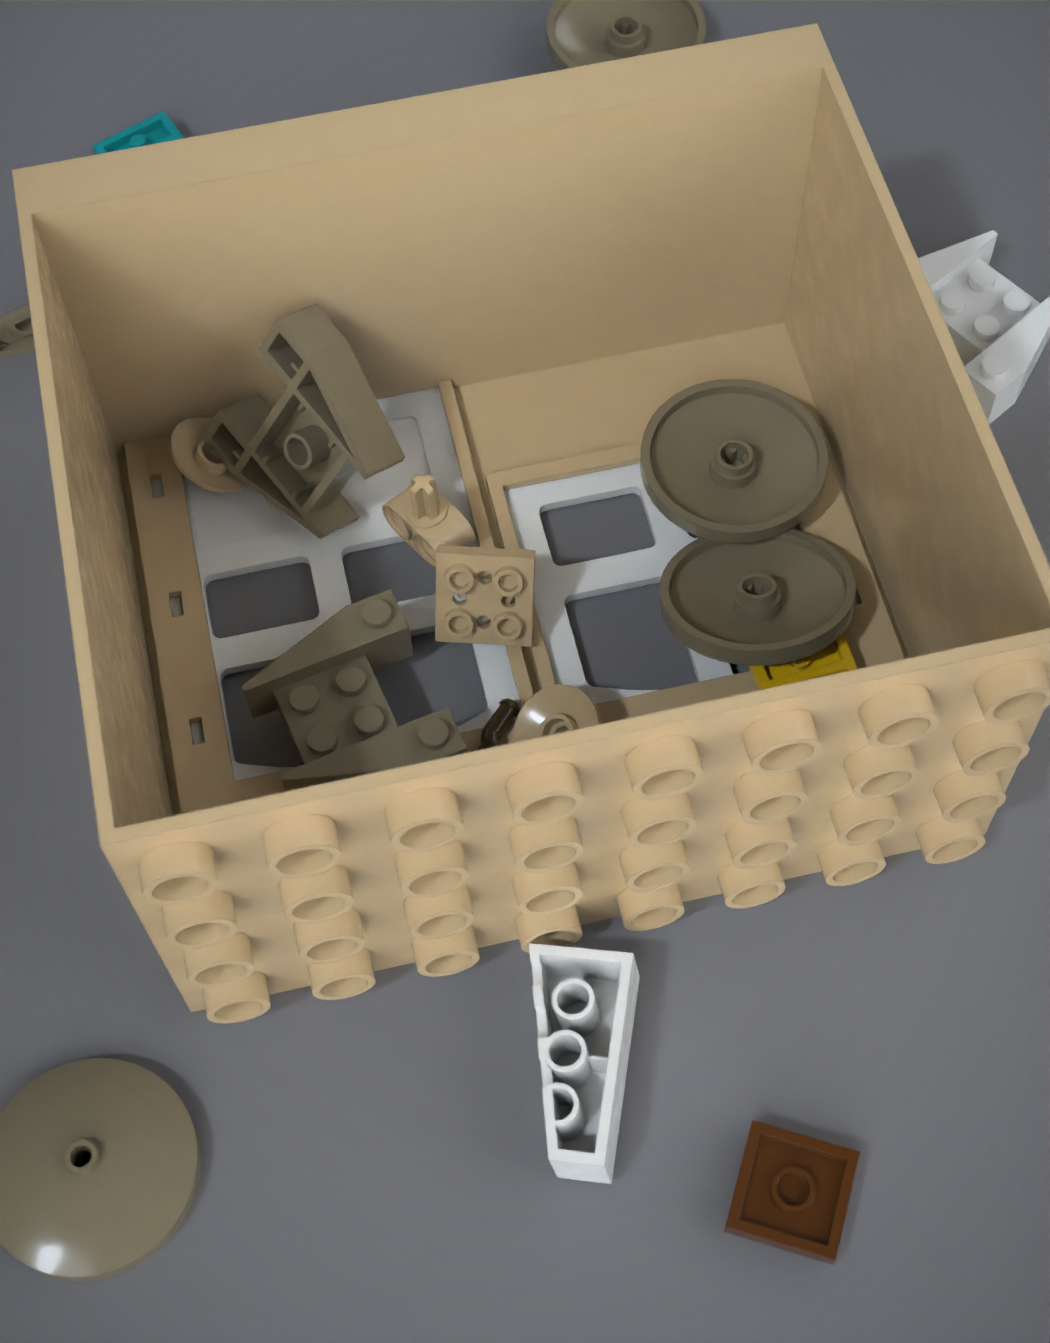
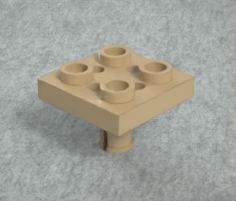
M438 545L436 550L435 641L531 647L533 640L536 550ZM456 593L458 598H462L463 594H465L466 599L458 601L454 598V594ZM513 597H514V598H515V602L512 603V604H510V601H512V599H513ZM482 616V621H488V619H490L491 622L489 624L484 625L479 623L478 618Z

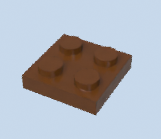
M752 1120L724 1232L834 1265L860 1151Z

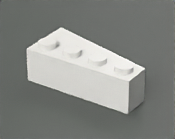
M529 943L534 985L532 986L538 1028V1053L543 1082L542 1094L548 1159L557 1178L612 1184L640 978L634 953Z

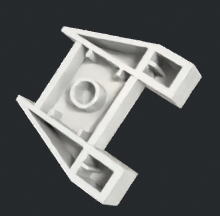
M994 230L918 258L989 424L1016 402L1050 338V296L1040 303L989 266L998 233Z

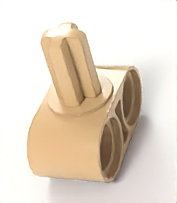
M417 474L410 480V486L382 506V511L392 529L430 565L436 567V550L438 545L467 546L475 540V534L463 514L437 491L435 478L429 474L424 477Z

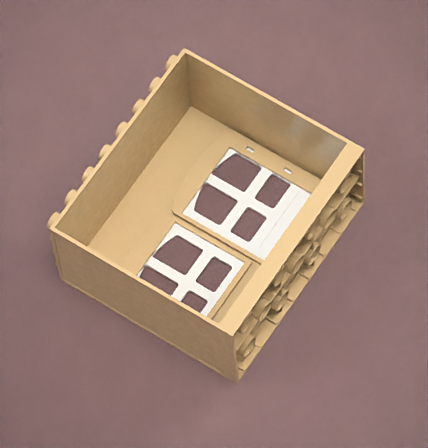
M817 23L12 170L100 847L190 1012L205 1009L207 1019L215 1023L242 1022L267 1012L271 1007L269 998L271 994L311 986L313 996L318 999L337 1000L349 998L372 988L376 982L374 971L416 962L417 971L423 976L439 977L451 975L475 965L480 959L478 948L519 939L521 949L526 953H529V943L568 947L582 937L581 925L621 916L623 925L628 930H651L668 925L679 919L685 912L683 902L723 894L726 906L730 908H749L764 904L780 896L786 889L785 879L822 871L828 885L846 886L865 881L880 873L886 866L884 857L921 849L926 862L930 864H944L963 859L984 846L985 838L983 835L986 834L997 808L1005 802V791L1019 762L1029 752L1028 743L1044 709L1050 705V566ZM315 304L320 307L348 341L405 455L402 462L367 479H364L356 470L340 493L360 517L357 521L321 539L249 486L234 493H219L195 484L178 469L172 459L169 448L172 432L179 423L193 417H209L214 419L220 409L256 394H259L267 405L273 409L287 388V385L260 354L258 348L278 318ZM719 379H742L763 383L777 388L796 399L813 415L824 434L828 449V469L819 500L811 512L792 529L803 531L824 540L838 550L852 568L856 581L855 610L851 622L843 634L857 669L757 690L750 671L733 674L729 663L706 657L688 648L698 680L696 683L663 690H626L590 686L584 676L565 605L573 600L660 583L663 571L672 557L686 545L698 539L689 536L687 531L668 520L653 504L643 485L640 470L641 443L647 424L654 413L668 399L680 391L696 384ZM418 474L424 477L429 474L436 480L437 491L459 510L470 523L475 534V540L466 547L536 550L532 646L472 643L487 709L458 726L468 753L285 792L280 774L296 767L240 764L235 761L222 680L228 674L268 666L342 608L352 604L342 561L343 557L350 552L404 542L387 522L382 506L410 486V480L413 476ZM630 493L640 496L655 542L653 547L564 566H558L552 561L540 518L542 512ZM301 562L307 563L310 566L319 607V615L315 619L225 638H217L213 635L206 594V585L210 581ZM455 593L454 598L458 601H461L466 599V595L463 594L462 598H458L457 594ZM436 594L397 602L408 623L411 636L435 631ZM513 597L512 601H510V604H512V603L515 602V598H514V597ZM482 616L478 618L479 623L484 625L489 624L491 622L490 619H488V621H482ZM565 684L576 687L588 694L600 713L601 724L571 731L567 730L562 733L513 743V729L517 718L515 717L500 738L501 746L477 751L478 747L481 746L482 729L500 706L499 702L502 699L509 698L518 703L521 710L526 701L539 690L551 685Z

